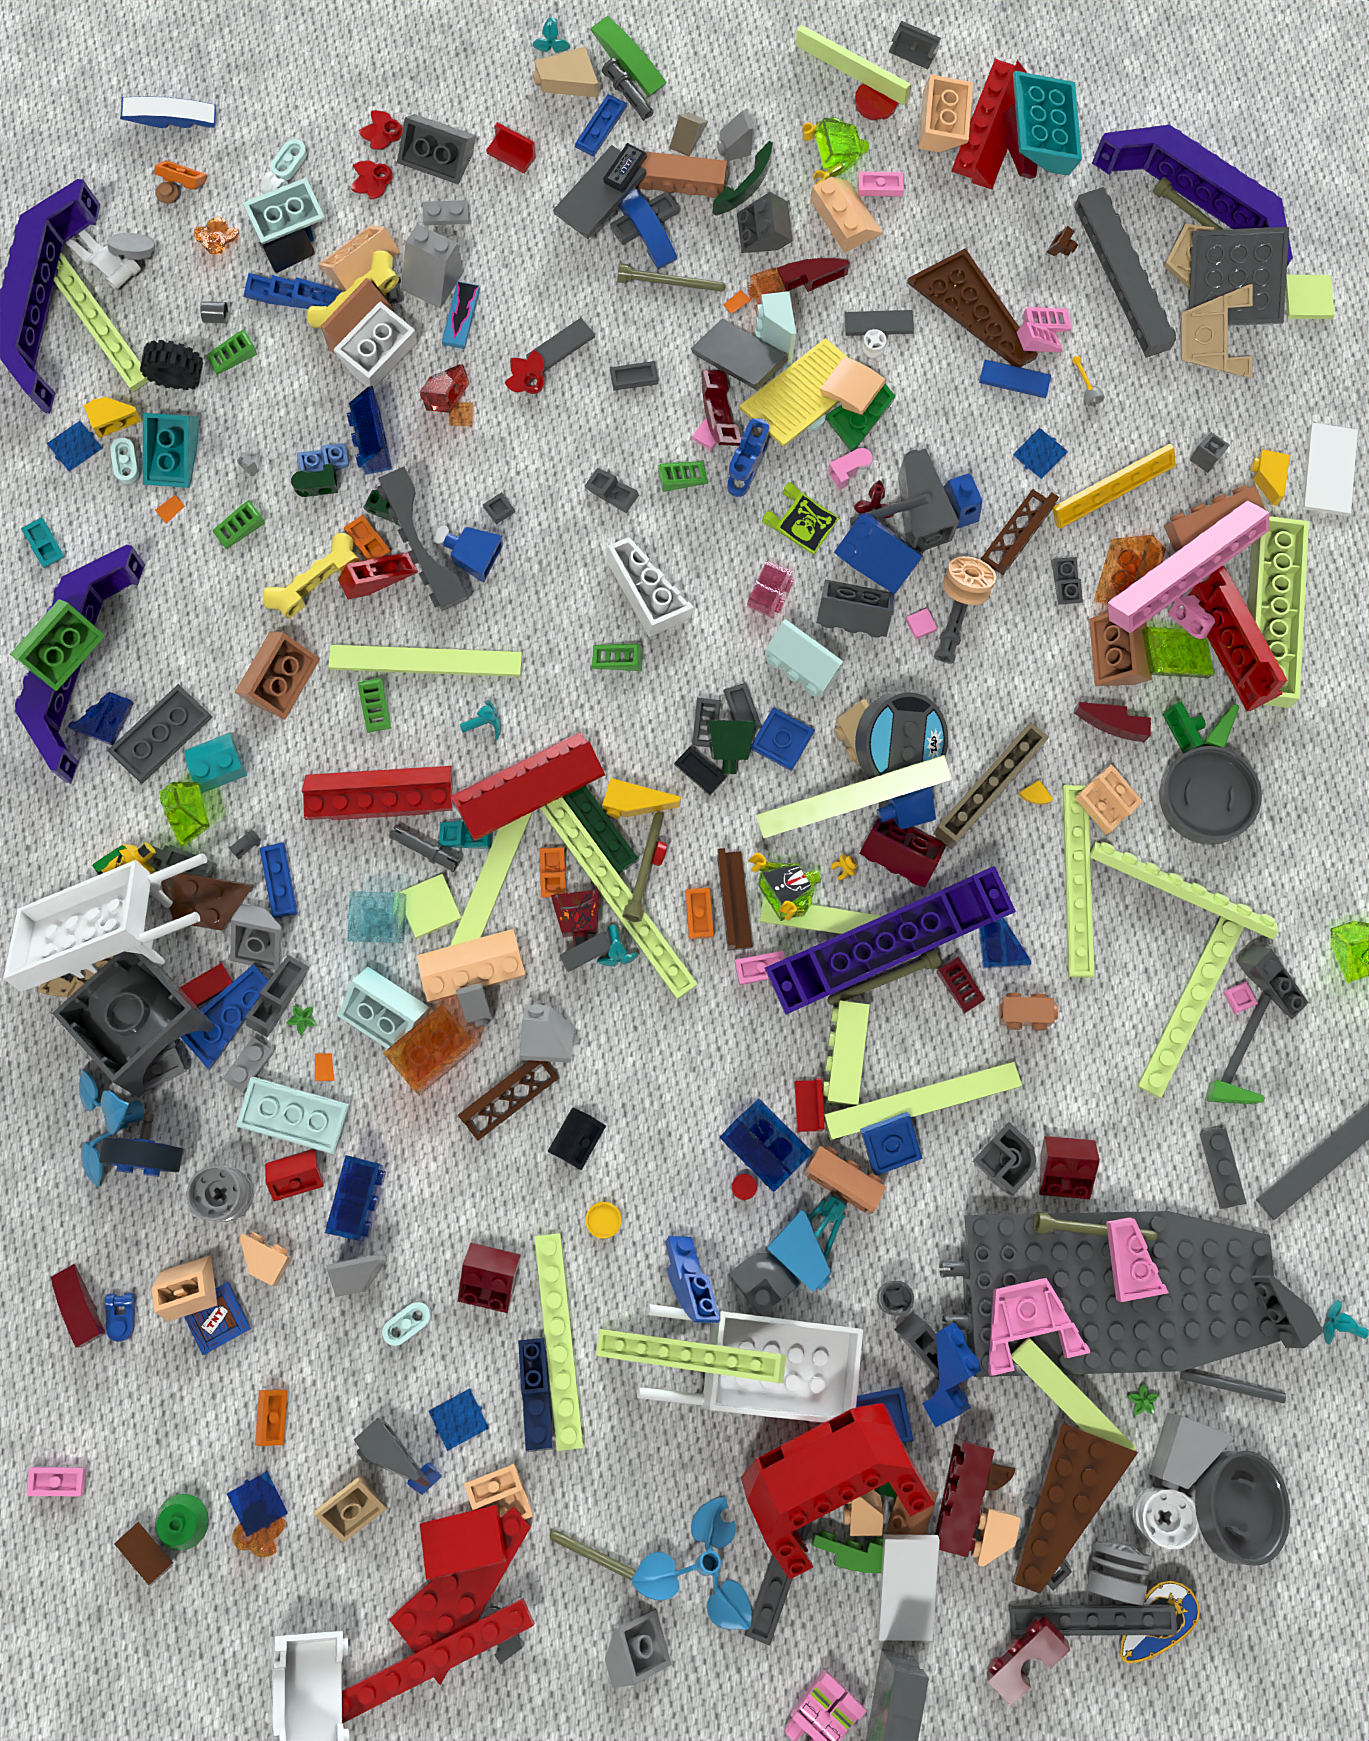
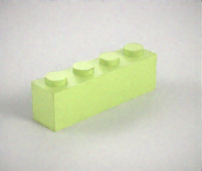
M839 1001L837 1007L832 1008L831 1022H835L834 1032L830 1031L828 1046L832 1047V1054L827 1056L825 1071L829 1072V1079L824 1081L822 1089L823 1096L826 1097V1103L851 1107L858 1105L869 1004Z

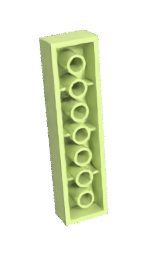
M1271 516L1269 519V531L1252 543L1248 609L1288 680L1280 689L1282 695L1263 705L1291 708L1300 699L1309 521Z

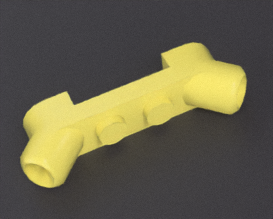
M386 251L374 252L372 254L371 269L367 274L356 279L353 285L347 291L340 293L336 300L328 307L311 306L307 311L309 325L312 328L321 329V325L366 277L384 296L390 292L399 281V276L392 270L394 259L391 254Z
M337 533L332 536L331 553L325 558L315 561L308 571L297 575L286 588L267 587L264 589V606L267 609L280 610L286 618L293 617L305 607L302 597L336 571L341 575L346 564L360 562V559L353 552L354 540L345 533Z

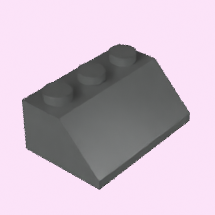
M416 114L407 116L404 119L397 163L459 184L473 155L476 135Z
M825 579L816 623L821 624L825 628H843L850 633H867L875 638L887 637L893 612L894 594Z

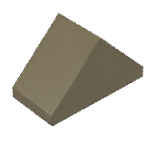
M689 112L679 115L669 148L690 156L708 120Z

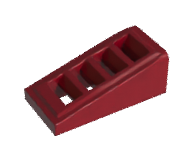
M959 957L936 972L964 1014L985 1000ZM957 968L959 972L949 977L947 973ZM962 976L964 981L954 986L953 982ZM969 985L970 989L960 995L958 990ZM974 993L976 997L965 1004L963 999Z

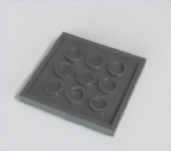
M1289 227L1193 231L1189 309L1246 285L1253 284V306L1228 308V326L1283 324Z

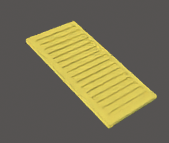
M825 338L742 403L739 409L750 419L760 418L765 420L769 424L768 434L781 446L785 447L840 402L822 396L820 388L843 357H849Z

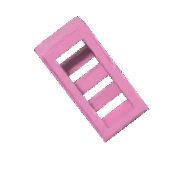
M1025 308L1023 313L1024 322H1031L1055 332L1072 330L1068 309ZM1059 315L1063 316L1064 324H1060ZM1051 316H1054L1055 324L1051 323ZM1042 317L1046 318V323H1043ZM1034 318L1038 319V323H1035Z
M1024 322L1017 331L1024 351L1061 353L1063 350L1058 336L1053 330L1031 322Z

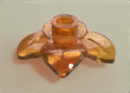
M222 217L212 218L208 221L207 226H197L194 229L196 241L203 243L204 248L214 255L222 253L225 250V245L235 241L239 235V229L228 228L226 220Z
M265 1500L255 1502L244 1511L242 1523L234 1529L232 1533L233 1544L240 1550H250L257 1557H269L277 1552L273 1539L282 1533L286 1521L279 1516L267 1515ZM245 1530L251 1533V1539L247 1542L241 1540V1533Z

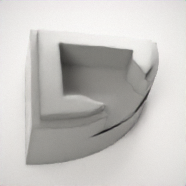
M242 454L237 459V463L250 476H254L259 472L255 462L246 454Z

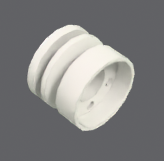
M1149 1487L1140 1492L1133 1502L1131 1510L1132 1524L1145 1541L1167 1549H1181L1190 1544L1197 1535L1199 1524L1195 1505L1184 1493L1165 1487ZM1159 1511L1165 1512L1163 1516L1164 1522L1158 1521L1160 1518Z

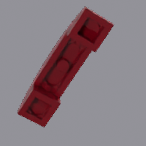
M703 370V403L710 432L718 445L739 446L741 436L738 425L733 424L726 396L729 387L725 372Z

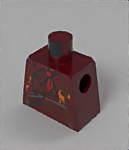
M598 889L551 895L562 936H573L574 947L587 941V934L597 933L599 912Z

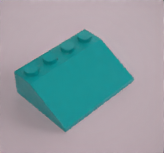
M1014 71L1013 81L1019 152L1050 173L1069 176L1082 160L1075 82Z

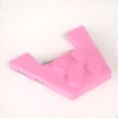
M1047 1278L993 1289L988 1364L990 1376L1015 1371L1008 1342L1058 1331L1064 1358L1090 1353L1089 1347L1081 1339L1078 1329L1069 1319L1064 1306Z

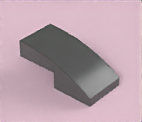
M599 468L594 471L585 484V488L625 513L628 512L639 496L637 490L618 482L616 476Z

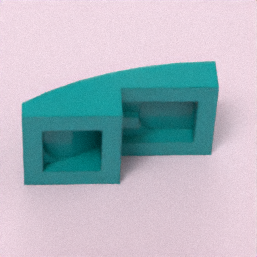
M42 517L21 528L43 568L65 558Z
M463 821L440 822L438 844L442 847L491 849L492 832L474 841Z

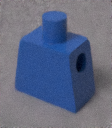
M968 473L948 480L943 488L959 521L957 529L979 522L983 502L972 475Z
M465 527L460 537L448 533L444 539L443 546L452 550L451 558L455 565L481 582H485L503 547L502 536Z
M931 786L888 799V805L876 810L882 823L893 819L899 829L936 820Z

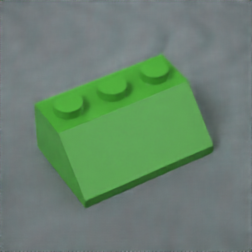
M59 599L9 655L53 690L57 691L105 635L69 603Z

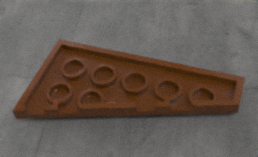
M966 248L908 278L907 283L1012 366L1020 368L1036 360L1038 356L1036 351L1023 350L1017 335L1020 327Z
M1064 1423L1059 1424L1012 1583L1041 1594L1138 1454L1137 1451Z

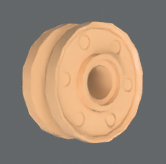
M962 556L950 561L942 585L944 591L954 600L964 604L978 605L983 604L989 599L997 577L995 571L982 560Z

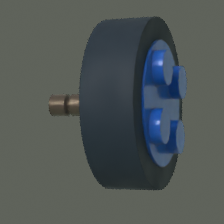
M144 1113L139 1139L103 1138L99 1162L117 1166V1172L133 1174L134 1169L144 1170V1175L160 1177V1172L180 1171L183 1148L155 1143V1141L150 1140L151 1123H153L154 1114Z

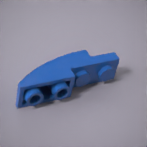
M668 1236L665 1241L670 1260L667 1273L679 1304L693 1322L719 1323L720 1316L708 1274H702L692 1237Z

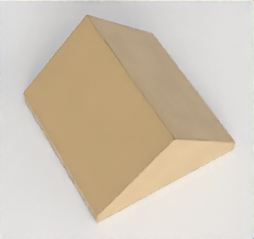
M363 1474L313 1513L320 1522L344 1543L387 1508Z

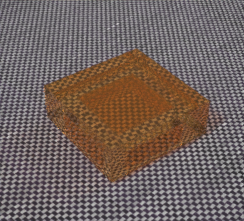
M450 402L449 425L473 426V402Z

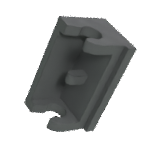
M901 21L891 42L893 43L889 53L929 69L938 52L941 38Z

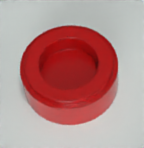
M657 841L651 864L656 866L662 865L667 851V843Z
M740 1174L732 1182V1192L740 1200L751 1199L757 1192V1182L751 1175Z

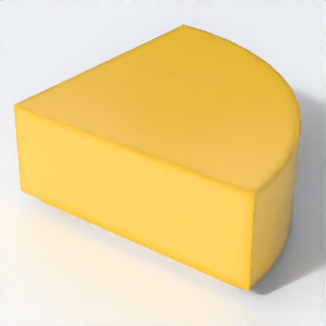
M1040 780L1019 792V796L1023 800L1033 804L1045 805L1053 801V798Z

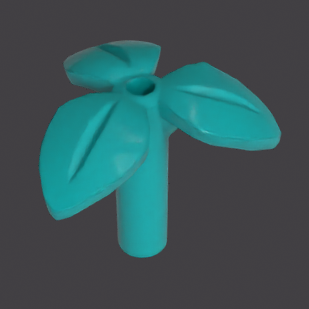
M549 17L543 26L542 34L546 39L538 38L533 42V47L543 52H548L550 46H552L555 53L571 48L566 40H556L558 28L557 19L554 17Z
M487 700L484 702L486 705L477 712L479 717L461 723L460 728L464 733L489 723L495 729V740H498L501 732V722L497 718L498 712L496 708Z
M608 926L611 943L609 948L610 958L597 959V963L615 967L618 962L625 965L635 960L639 956V952L626 955V949L620 942L618 926Z
M1337 1300L1326 1313V1316L1330 1318V1321L1324 1323L1323 1326L1326 1344L1332 1342L1336 1329L1339 1332H1349L1366 1339L1369 1336V1330L1359 1326L1351 1316L1345 1313L1339 1314L1342 1303Z

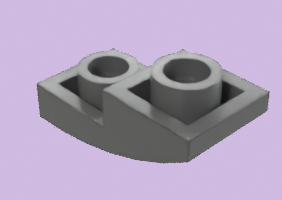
M1077 557L1052 559L1058 605L1083 603L1081 579L1078 578Z

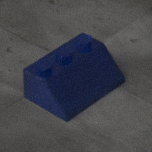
M369 386L349 402L351 412L347 413L349 426H354L355 433H351L354 447L359 449V454H355L358 468H363L365 475L392 470L380 407L373 386Z
M759 1098L719 1137L773 1192L813 1153Z
M345 1155L325 1233L364 1242L365 1237L370 1236L373 1224L369 1221L371 1211L375 1212L379 1203V1196H376L378 1185H383L386 1171L382 1170L383 1165Z

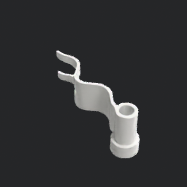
M85 230L79 232L78 235L93 251V254L86 251L74 240L70 239L65 242L81 259L100 269L108 277L106 280L109 285L115 290H118L131 276H135L141 270L134 260L125 258L122 260L120 257L111 254L108 247L100 246Z

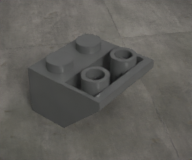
M768 192L737 213L741 253L776 251L793 241L788 201L772 192Z

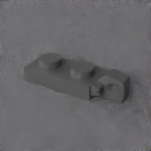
M165 845L163 850L152 846L156 853L151 858L157 860L156 866L161 869L197 856L172 845ZM207 860V863L182 873L212 877L217 864Z

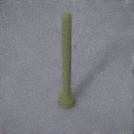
M1163 177L1154 188L1153 193L1159 198L1162 196L1164 199L1167 197L1203 226L1214 227V230H1224L1175 192L1167 178Z
M619 263L617 282L619 283L639 280L721 292L726 289V285L723 282L636 271L629 267L628 264Z
M659 812L654 814L632 900L624 907L622 917L631 922L642 921L644 910L642 909L641 901L663 821V815Z
M933 948L924 952L921 959L829 996L827 1002L829 1005H835L839 1001L848 1000L921 969H937L942 966L940 958Z
M1036 1212L1034 1216L1033 1228L1035 1233L1048 1234V1232H1053V1230L1108 1236L1107 1225L1056 1220L1048 1213ZM1140 1229L1144 1240L1155 1241L1157 1239L1155 1231Z
M553 1530L550 1533V1539L553 1542L632 1581V1577L637 1570L557 1530Z

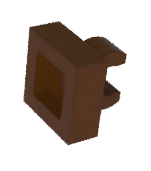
M1067 226L1056 234L1047 253L1056 256L1058 253L1069 256L1070 252L1073 253L1078 246L1071 239L1075 231Z

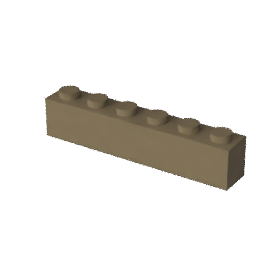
M1029 722L937 826L933 835L952 850L1044 746L1049 736L1032 722Z

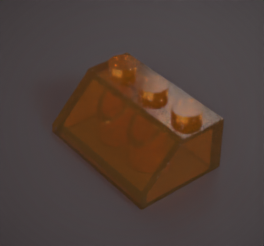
M1153 535L1111 539L1093 601L1108 606V602L1112 598L1118 596L1129 588L1130 585L1144 577L1149 571L1162 564L1166 548Z
M442 1004L383 1054L410 1087L420 1096L474 1051L478 1045L444 1004Z

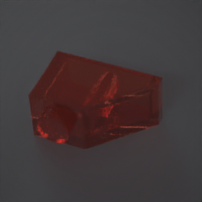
M463 364L456 365L428 378L420 390V396L426 410L451 413L470 383Z

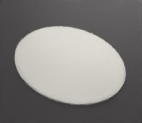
M441 526L437 529L434 539L435 543L439 544L444 541L449 533L447 526Z

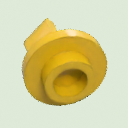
M840 855V861L834 862L830 866L831 869H836L839 866L842 867L843 873L837 877L838 880H843L849 875L855 876L857 874L856 868H858V865L850 855Z

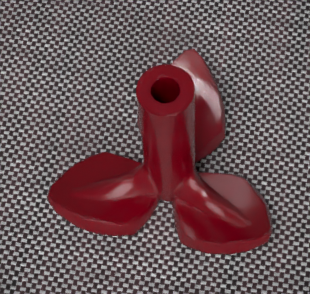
M878 480L870 488L868 494L871 502L860 500L854 505V509L859 514L870 512L872 509L876 510L889 506L888 504H880L881 500L885 498L883 483ZM893 514V515L886 516V517H883V518H890V517L894 516V514Z

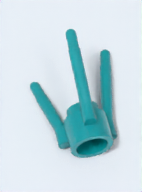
M829 1196L826 1201L821 1200L819 1205L808 1215L811 1221L822 1211L820 1215L824 1219L814 1234L815 1238L821 1235L829 1222L834 1223L835 1221L824 1250L826 1260L840 1224L845 1218L843 1212L846 1209V1206L841 1201L832 1196Z

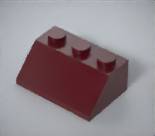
M878 817L859 854L863 855L870 862H876L886 867L891 873L907 878L912 884L925 888L947 845L914 826L899 829L893 819L882 823Z

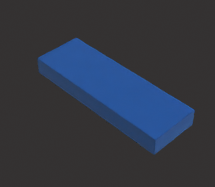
M607 94L576 141L575 148L594 157L627 108V103Z
M984 360L979 383L1046 398L1051 375Z
M285 843L260 847L272 917L277 919L298 914Z

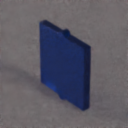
M78 421L46 443L56 455L55 459L60 460L69 472L103 449L93 437L94 433L89 432L81 421Z
M1039 427L1013 456L1025 465V469H1030L1042 479L1068 451L1056 442V438H1051Z
M470 1388L429 1410L430 1416L437 1428L435 1432L440 1435L447 1451L489 1429L481 1412L482 1406H478Z
M268 1471L250 1481L248 1479L245 1480L243 1485L226 1494L246 1537L264 1527L270 1528V1524L288 1514Z

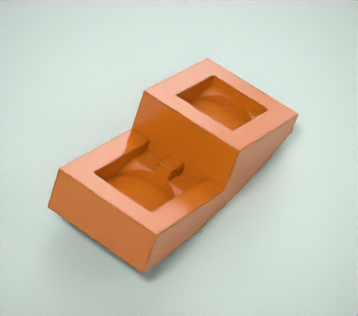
M361 515L344 527V531L354 540V544L367 560L384 557L391 552L364 515Z
M564 847L539 848L541 898L566 893Z

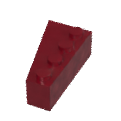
M954 1439L935 1535L939 1537V1550L967 1558L969 1551L972 1552L974 1550L976 1541L974 1531L981 1517L980 1507L986 1492L987 1479L995 1452L994 1449L962 1439Z

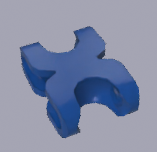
M754 418L748 423L739 448L736 449L730 462V477L727 489L735 497H742L748 492L755 477L757 467L759 468L765 455L769 424L763 419ZM760 427L763 429L760 437L754 436L751 432L752 429ZM736 479L744 481L745 485L740 489H736L733 483Z

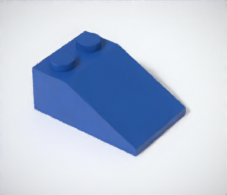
M862 513L834 551L837 556L851 567L893 594L900 589L923 558L922 554L869 513Z

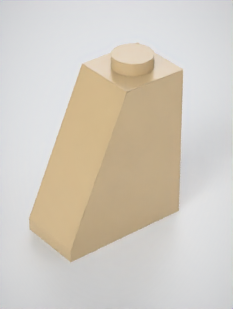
M585 47L534 60L535 71H532L535 85H540L542 92L586 97L599 96L598 81Z

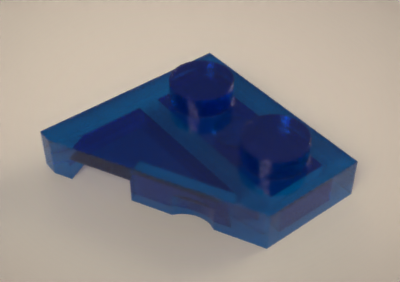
M108 692L97 704L89 707L85 711L86 714L79 720L70 722L68 727L75 732L109 745H114L134 703L130 699Z
M1004 918L979 928L983 969L1031 965L1030 958Z

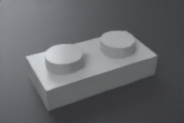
M468 200L423 202L424 226L469 224Z
M252 1037L222 1079L242 1093H245L250 1078L258 1076L275 1051Z

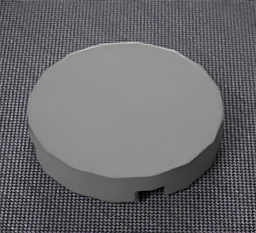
M120 233L109 237L107 240L109 252L116 257H119V254L125 255V259L142 260L149 258L151 253H155L154 241L141 234Z

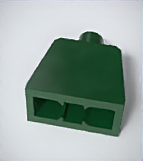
M706 720L711 758L722 760V774H737V760H748L755 721Z

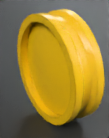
M599 1202L588 1210L585 1221L587 1229L593 1236L606 1239L614 1236L619 1231L622 1218L616 1206L609 1202Z

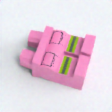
M823 1669L790 1712L791 1719L788 1721L784 1732L793 1741H797L805 1731L812 1737L810 1741H841L857 1719L860 1720L867 1711L831 1674Z

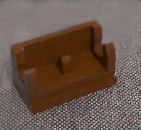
M137 1522L114 1543L149 1586H152L173 1566V1561L160 1548L140 1522Z

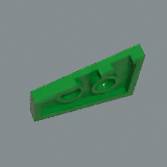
M884 384L862 415L843 409L842 405L826 414L825 419L852 452L857 449L895 399V395Z

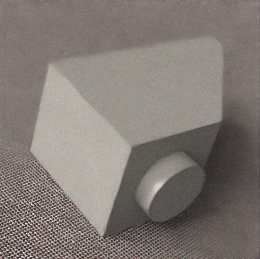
M747 109L742 110L720 130L717 149L719 155L723 154L727 162L751 155L753 126Z
M481 983L456 990L468 1026L473 1025L474 1029L487 1026L489 1020H493L486 991Z

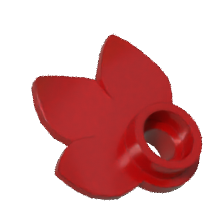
M372 110L371 119L373 123L359 129V134L365 140L371 142L370 148L374 150L384 149L391 142L399 140L403 130L402 125L397 120L392 119L389 113L380 110Z
M369 160L353 164V167L359 177L352 183L350 188L355 193H368L370 199H376L385 192L386 186L393 180L392 170L385 164H375Z
M533 350L528 360L511 358L510 368L513 376L505 381L506 386L511 391L517 393L523 391L530 394L539 393L545 384V379L542 375L545 364L542 356L536 350ZM537 379L536 385L531 386V382Z

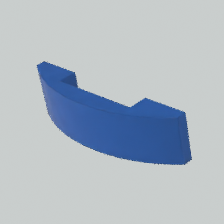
M634 188L618 207L623 215L627 214L647 246L648 255L656 268L660 269L676 261L677 255L656 214L644 197Z

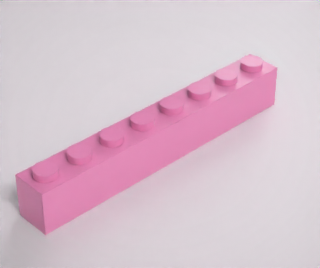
M1249 501L1234 509L1233 512L1219 520L1204 533H1201L1196 539L1182 547L1181 550L1167 558L1155 569L1149 571L1125 591L1112 598L1108 602L1109 621L1129 633L1133 632L1269 531L1270 512Z

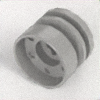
M217 1165L204 1167L196 1172L189 1181L186 1191L187 1204L193 1214L203 1220L217 1222L234 1221L243 1216L250 1208L254 1195L252 1183L246 1174L239 1169ZM222 1189L227 1190L225 1192V1195L227 1197L226 1199H221V1197L223 1196L221 1192Z
M1095 1541L1094 1549L1106 1554L1105 1557L1092 1555V1560L1102 1565L1103 1571H1090L1087 1590L1115 1600L1144 1605L1147 1586L1137 1581L1136 1575L1147 1576L1150 1574V1570L1138 1566V1562L1151 1564L1152 1556L1130 1545L1113 1541Z

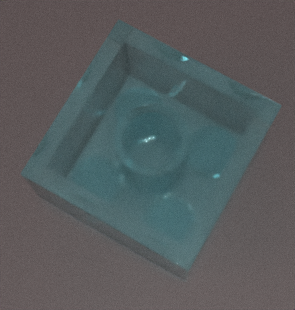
M350 891L347 941L404 944L406 894L400 892Z

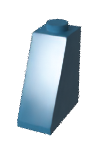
M802 1208L768 1245L767 1249L812 1292L816 1288L821 1291L831 1280L828 1277L831 1270L819 1241L814 1236L815 1232L809 1217Z

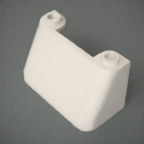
M343 1631L275 1636L272 1648V1741H349V1729H343L341 1663L343 1656H348V1638H343Z

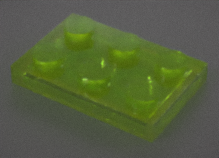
M1146 627L1142 630L1150 675L1210 678L1214 675L1207 636L1205 639H1198L1190 635L1185 629Z

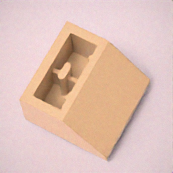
M209 1255L161 1271L152 1286L154 1312L168 1322L217 1306L212 1257Z

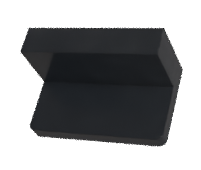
M304 228L263 245L259 242L261 250L267 256L275 273L315 254Z
M572 1108L549 1147L548 1152L573 1167L582 1170L606 1125L591 1115Z

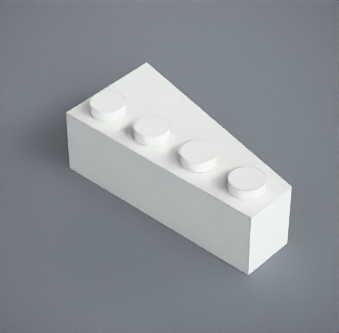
M629 537L608 545L605 559L648 637L691 618L694 606L689 601H685L680 595L681 592L675 586L672 587L664 578V574L649 562V558Z

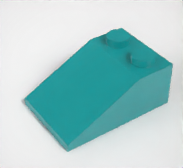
M143 412V485L190 488L198 445V416Z

